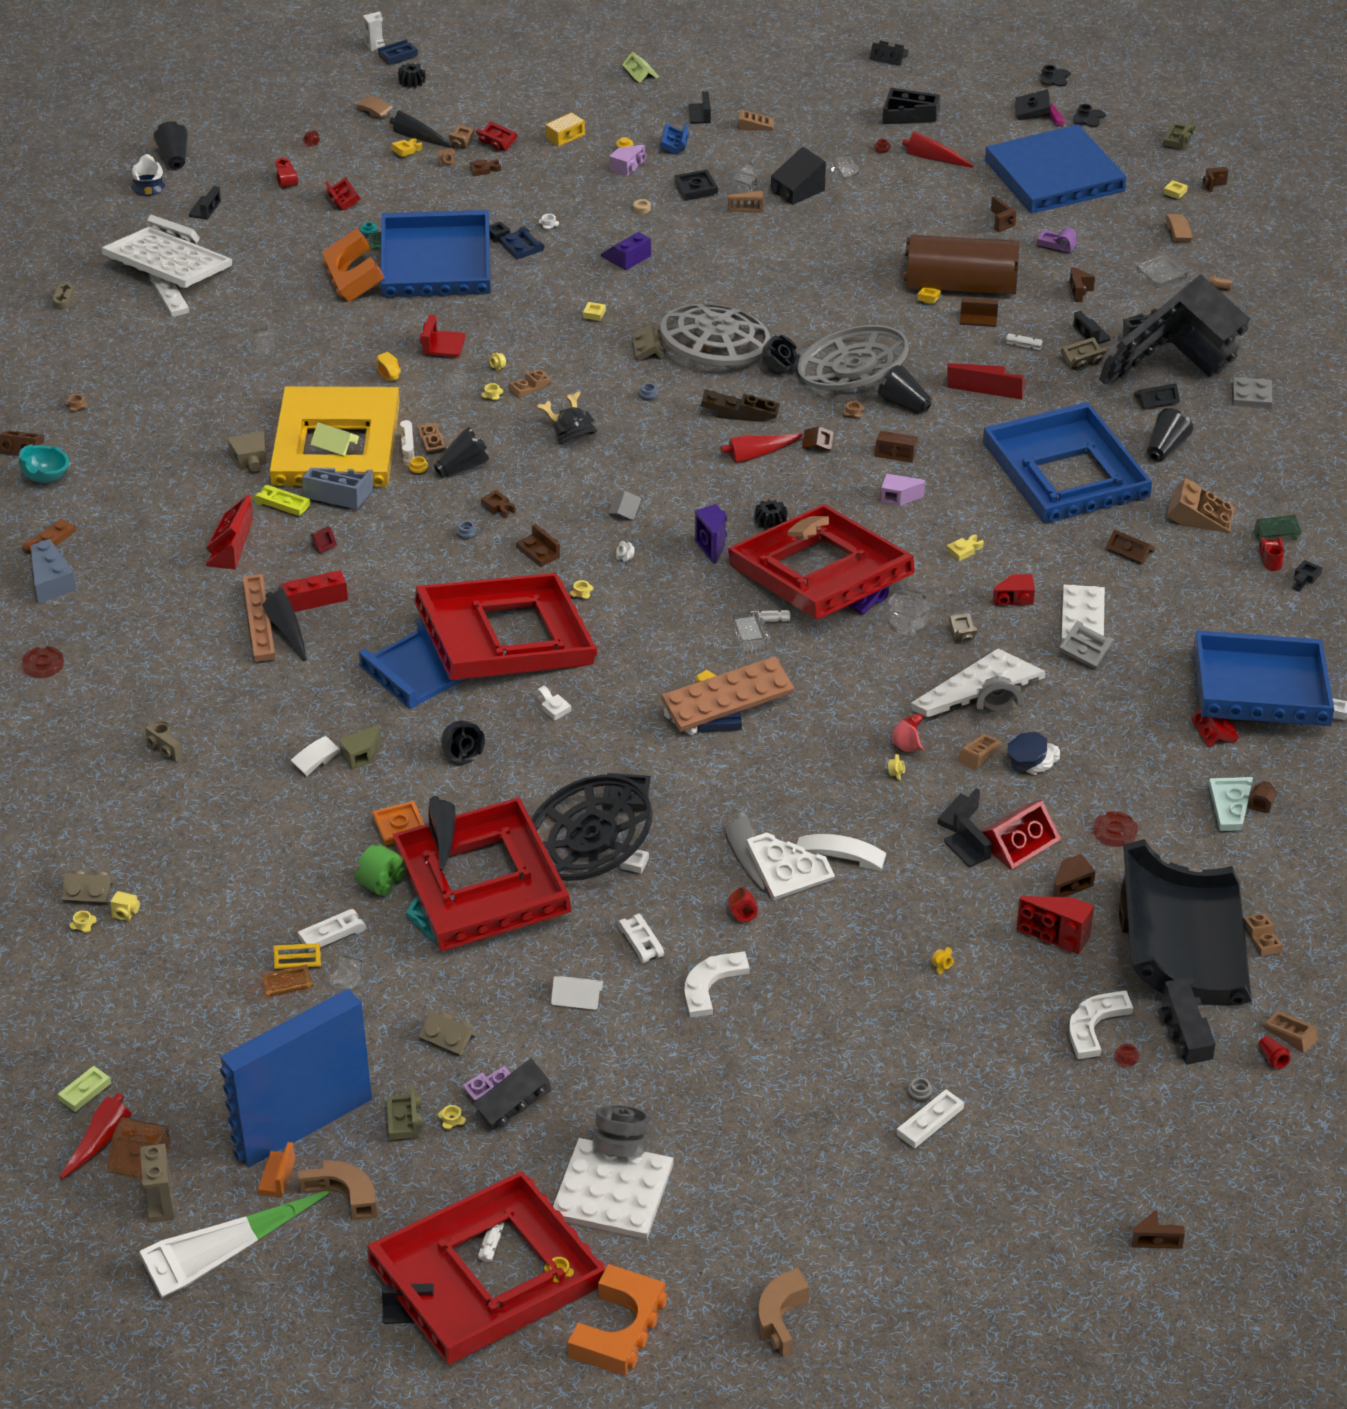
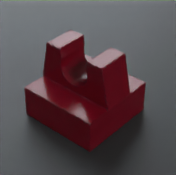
M329 526L310 534L311 543L318 553L337 546L332 529Z

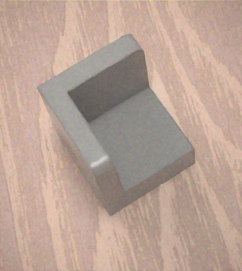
M616 491L609 514L621 515L634 520L641 498L626 491Z

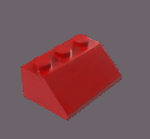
M341 570L291 580L278 586L279 590L283 589L294 612L348 600L347 584Z
M1042 800L1025 804L981 831L992 842L991 854L1011 870L1061 840Z

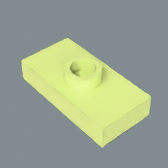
M93 1066L58 1093L59 1101L76 1112L111 1084L110 1077Z

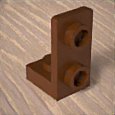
M993 196L991 199V211L996 214L994 229L997 232H1001L1015 226L1016 211L998 197Z

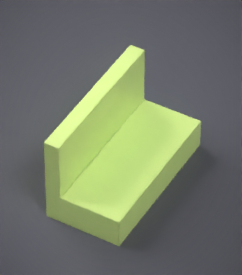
M634 52L622 64L639 83L642 82L648 73L655 78L659 77L650 65Z
M318 422L311 445L345 456L349 443L357 444L359 436Z

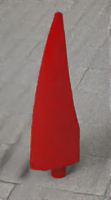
M913 132L910 140L903 139L902 145L908 147V154L964 167H974V165L953 150L919 133Z
M802 433L774 436L745 435L730 438L729 444L721 446L720 450L722 454L729 453L733 461L738 463L777 451L803 437Z
M116 1093L113 1098L105 1097L95 1111L79 1147L61 1173L60 1179L65 1178L91 1159L128 1121L132 1113L121 1104L124 1100L123 1095Z

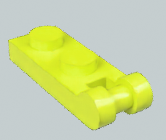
M265 485L261 489V493H257L253 497L254 502L258 505L265 504L297 516H301L310 506V499L269 485Z

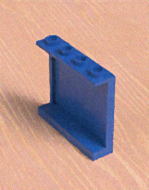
M417 620L416 632L375 654H372L366 648L359 651L360 667L409 709L465 680L449 679L428 631L420 620Z

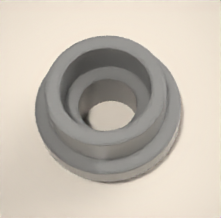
M922 1077L915 1078L908 1088L909 1095L916 1100L930 1098L933 1091L930 1082Z

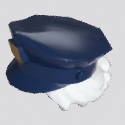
M149 154L140 157L139 162L133 166L132 175L134 183L131 186L137 194L148 197L160 193L166 186L162 182V167Z
M1038 732L1021 733L1008 743L1007 755L1012 760V768L1019 772L1026 771L1032 775H1037L1038 772H1045V770L1051 768L1053 763L1060 759V749L1058 746L1047 743V738Z

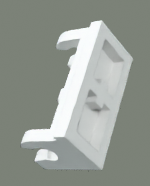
M380 12L363 15L365 44L371 51L385 46V43H382L384 42L381 24L383 17Z

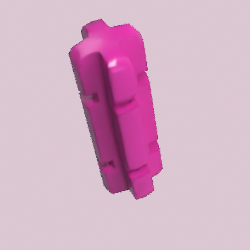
M1051 103V112L1047 114L1056 126H1063L1065 119L1054 104Z

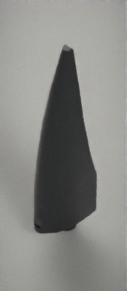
M400 110L397 111L395 118L391 117L389 123L393 124V132L443 147L454 148L451 143L432 128Z
M281 589L274 593L268 592L265 595L266 601L262 604L269 619L286 636L302 660L306 661L301 630L285 591Z
M433 796L429 799V830L435 841L441 871L447 862L453 844L456 808L451 802L441 800L438 796Z

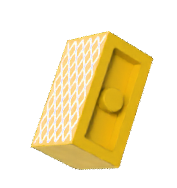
M571 112L545 124L546 139L558 147L585 135V121Z

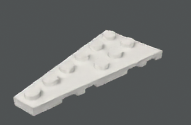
M997 649L913 701L911 708L925 717H930L950 710L952 705L960 703L963 706L969 704L970 699L977 697V689L982 688L986 679L998 675L1010 678L1013 685L1020 684L1023 686L1028 684L1030 679L1037 677L1040 680L1045 678V671L1003 650Z

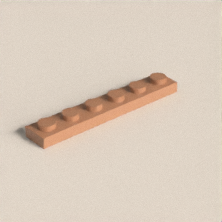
M263 574L243 576L255 662L275 660L270 619L262 606L266 601Z

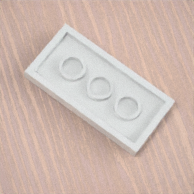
M1063 586L1061 644L1077 620L1082 622L1083 626L1104 636L1105 587ZM1081 633L1077 634V635H1079L1080 637H1082V638H1084V639H1086V640H1088V641H1090V642H1092V643H1094V644H1096V645H1098V646H1102V644H1100V643H1098V642H1096V641H1094V640H1092V639H1090V638L1084 636V635L1081 634Z

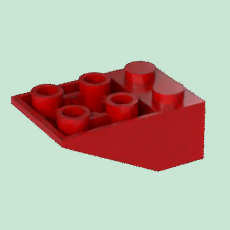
M1020 896L1016 929L1024 934L1032 935L1046 943L1054 944L1066 951L1079 955L1091 936L1094 906L1072 897Z

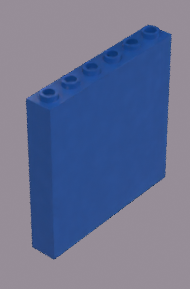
M1079 124L986 146L985 161L1031 214L1124 192L1126 188L1127 176Z
M489 210L382 213L381 271L384 279L381 280L382 297L491 293Z
M1196 630L1193 649L1201 717L1331 726L1334 703L1322 639Z
M349 988L220 1056L222 1064L220 1073L225 1083L222 1087L227 1096L225 1105L229 1111L227 1119L232 1128L230 1137L234 1143L232 1151L238 1162L243 1161L248 1168L269 1157L271 1151L278 1152L284 1149L288 1142L294 1143L372 1100L362 1002Z

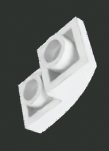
M325 736L307 746L292 758L291 761L303 774L308 776L321 763L326 765L341 750Z

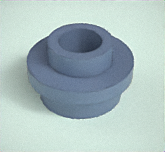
M645 383L641 386L639 395L644 399H653L657 397L658 389L653 383Z
M462 521L457 527V534L462 538H470L477 533V528L471 521Z

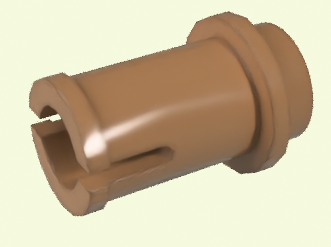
M1213 275V277H1209V282L1216 288L1230 290L1232 279L1219 278Z

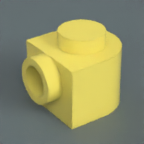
M117 891L111 900L112 918L129 921L133 913L136 914L140 907V901L137 900V896Z

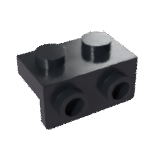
M879 40V43L872 44L870 59L901 65L903 56H908L909 50L904 49V45L895 44L893 47L889 46V42Z

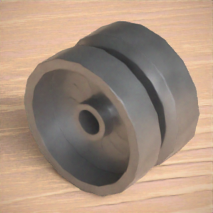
M612 1104L599 1107L596 1110L595 1125L598 1128L594 1130L593 1146L603 1153L614 1156L629 1157L643 1154L646 1151L647 1135L644 1133L649 1129V1114L644 1110L628 1105Z

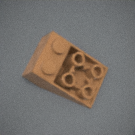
M1185 478L1172 492L1167 517L1182 526L1229 533L1235 507L1215 496L1212 492L1200 487L1197 483Z

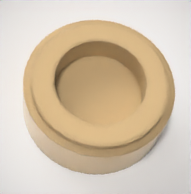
M644 199L637 200L633 203V210L639 214L648 213L651 210V203Z

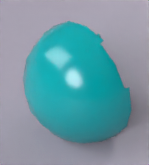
M30 444L19 452V465L22 472L30 480L41 484L57 481L67 472L70 459L68 455L53 445L50 447L44 445L33 446Z

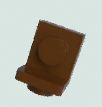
M1227 167L1206 169V174L1203 176V185L1207 187L1209 192H1213V186L1227 184Z

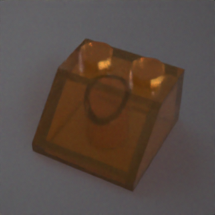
M121 1117L112 1136L107 1173L142 1179L140 1148L143 1146L165 1144L166 1151L168 1152L171 1145L168 1126Z

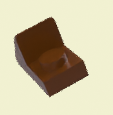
M1071 267L1069 283L1075 302H1082L1086 291H1094L1095 277L1078 268Z
M1155 1210L1133 1229L1131 1245L1132 1248L1182 1249L1185 1229L1184 1226L1159 1225L1158 1213Z

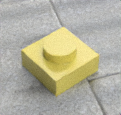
M1172 180L1164 188L1163 194L1180 199L1187 192L1188 185Z
M588 302L583 311V318L601 321L606 311V305Z

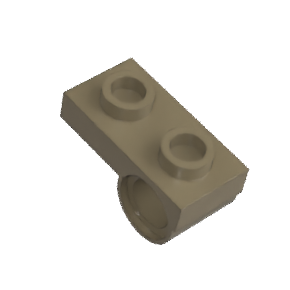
M157 721L145 728L146 741L151 748L158 749L166 758H171L175 762L183 758L181 743L172 737L171 727L167 721Z

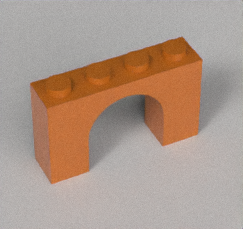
M358 228L322 251L325 258L323 262L328 268L329 275L333 278L331 280L337 288L336 292L341 298L345 297L348 302H351L384 279L381 269L371 257L347 271V268L354 260L371 249L367 239Z
M608 1264L598 1283L599 1298L628 1308L635 1314L636 1319L629 1327L616 1332L602 1331L577 1323L567 1342L568 1357L626 1377L629 1369L635 1368L638 1361V1351L646 1346L648 1331L656 1326L658 1320L657 1313L660 1308L664 1309L666 1306L668 1294L665 1293V1282Z

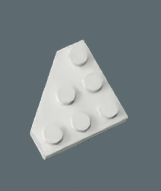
M769 833L749 838L745 842L773 901L834 880L835 875L825 856L809 853L804 850L805 848L789 841L785 843Z

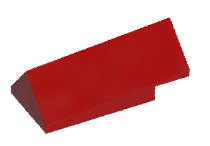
M947 364L948 388L1023 399L1026 384L1024 376L1008 374L1004 366Z
M249 494L222 515L206 546V549L211 552L206 563L208 567L236 570L253 521L252 501Z

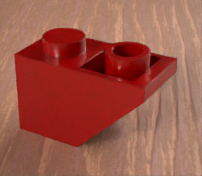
M1012 574L993 589L992 604L1034 605L1035 586L1033 574Z

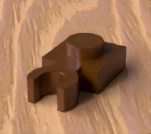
M498 159L487 162V160L469 162L473 176L490 174V171H501V164H499Z
M497 490L481 498V505L493 513L501 512V516L504 518L508 517V511L513 514L516 513L515 505L509 503V498Z

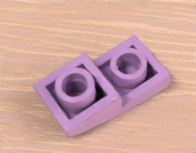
M503 1066L487 1077L484 1073L479 1074L463 1084V1088L475 1102L511 1073Z

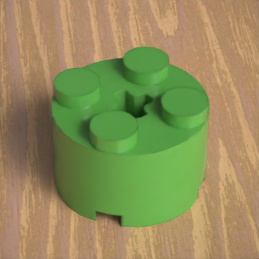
M377 843L378 846L371 845L360 857L358 864L361 866L359 872L355 870L354 879L358 884L377 895L387 897L392 892V886L404 878L406 869L403 868L404 860L401 855Z

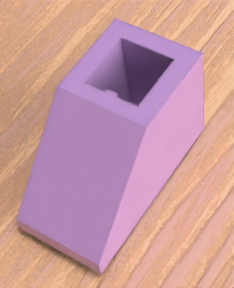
M645 145L618 148L609 156L610 171L626 176L635 171L646 159Z
M886 474L881 488V503L901 506L923 498L925 480Z

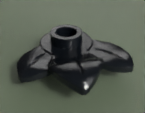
M1045 65L1041 70V81L1045 85L1053 83L1055 86H1066L1067 80L1065 77L1071 75V72L1065 69H1057L1054 65Z
M1081 104L1074 115V121L1077 124L1085 123L1089 127H1097L1100 125L1099 118L1106 117V114L1099 109H1092V106L1089 104Z

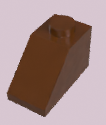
M1082 854L1069 857L1061 862L1054 883L1053 897H1066L1094 886L1095 870Z

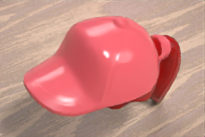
M915 714L902 719L893 729L892 744L907 753L925 750L920 744L919 733L916 727L921 723L923 714Z

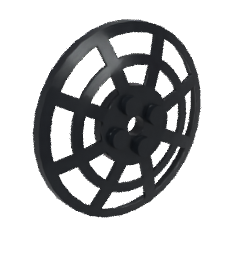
M596 775L572 782L552 794L537 809L531 820L537 831L547 815L557 821L550 831L548 841H544L543 844L549 850L552 859L557 863L555 865L557 872L564 868L573 870L588 869V872L578 874L558 873L563 881H579L605 874L630 858L638 850L649 833L653 810L645 790L638 783L618 775ZM617 786L624 788L619 799L610 797L595 798L593 788ZM580 791H585L586 801L573 806L564 814L554 809L568 797ZM631 792L637 794L646 807V811L636 817L631 807L626 803ZM597 805H613L609 813L596 810ZM587 808V813L579 816L574 821L570 819L576 813ZM622 809L628 815L629 820L617 825L614 818ZM646 820L639 837L632 846L628 845L634 836L636 825ZM561 827H567L565 839L556 840ZM629 829L623 843L617 842L618 833ZM569 847L572 853L563 860L557 854L556 848ZM608 848L615 850L608 857L598 861V855ZM621 852L623 853L621 856H619L618 858H616L614 861H612V862H610V863H608V864H606V865H604V866L598 868V866H601V865H603V864H605V863L611 861V860L614 859L615 857H617ZM579 856L589 857V864H572V862Z

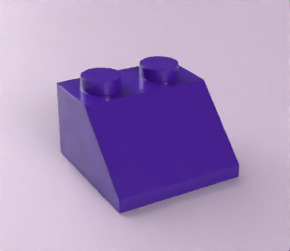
M637 232L603 252L601 257L624 270H628L651 256V238Z
M717 504L695 510V542L713 564L717 563L725 547V537H727L725 529L727 515Z

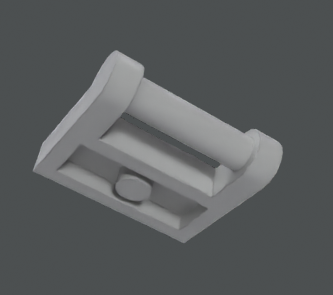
M1077 620L1061 644L1059 651L1096 670L1108 650L1111 649L1115 639L1111 637L1106 638L1083 626V623ZM1077 634H1083L1084 636L1102 644V647L1080 637Z

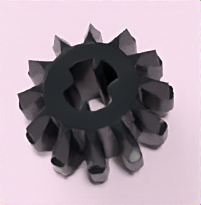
M414 62L412 64L407 63V65H401L398 68V80L400 84H403V87L422 86V83L425 82L426 73L424 67L420 64H414Z
M768 499L767 502L761 501L755 508V523L758 524L759 528L764 527L767 530L786 522L788 516L787 507L784 506L783 502H777L776 499L774 501Z

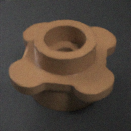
M453 148L443 149L438 152L439 164L441 166L455 164V151Z
M80 394L71 395L66 401L70 411H77L88 407V403L84 402V397Z
M850 401L846 404V410L843 411V415L860 418L864 407L858 401Z

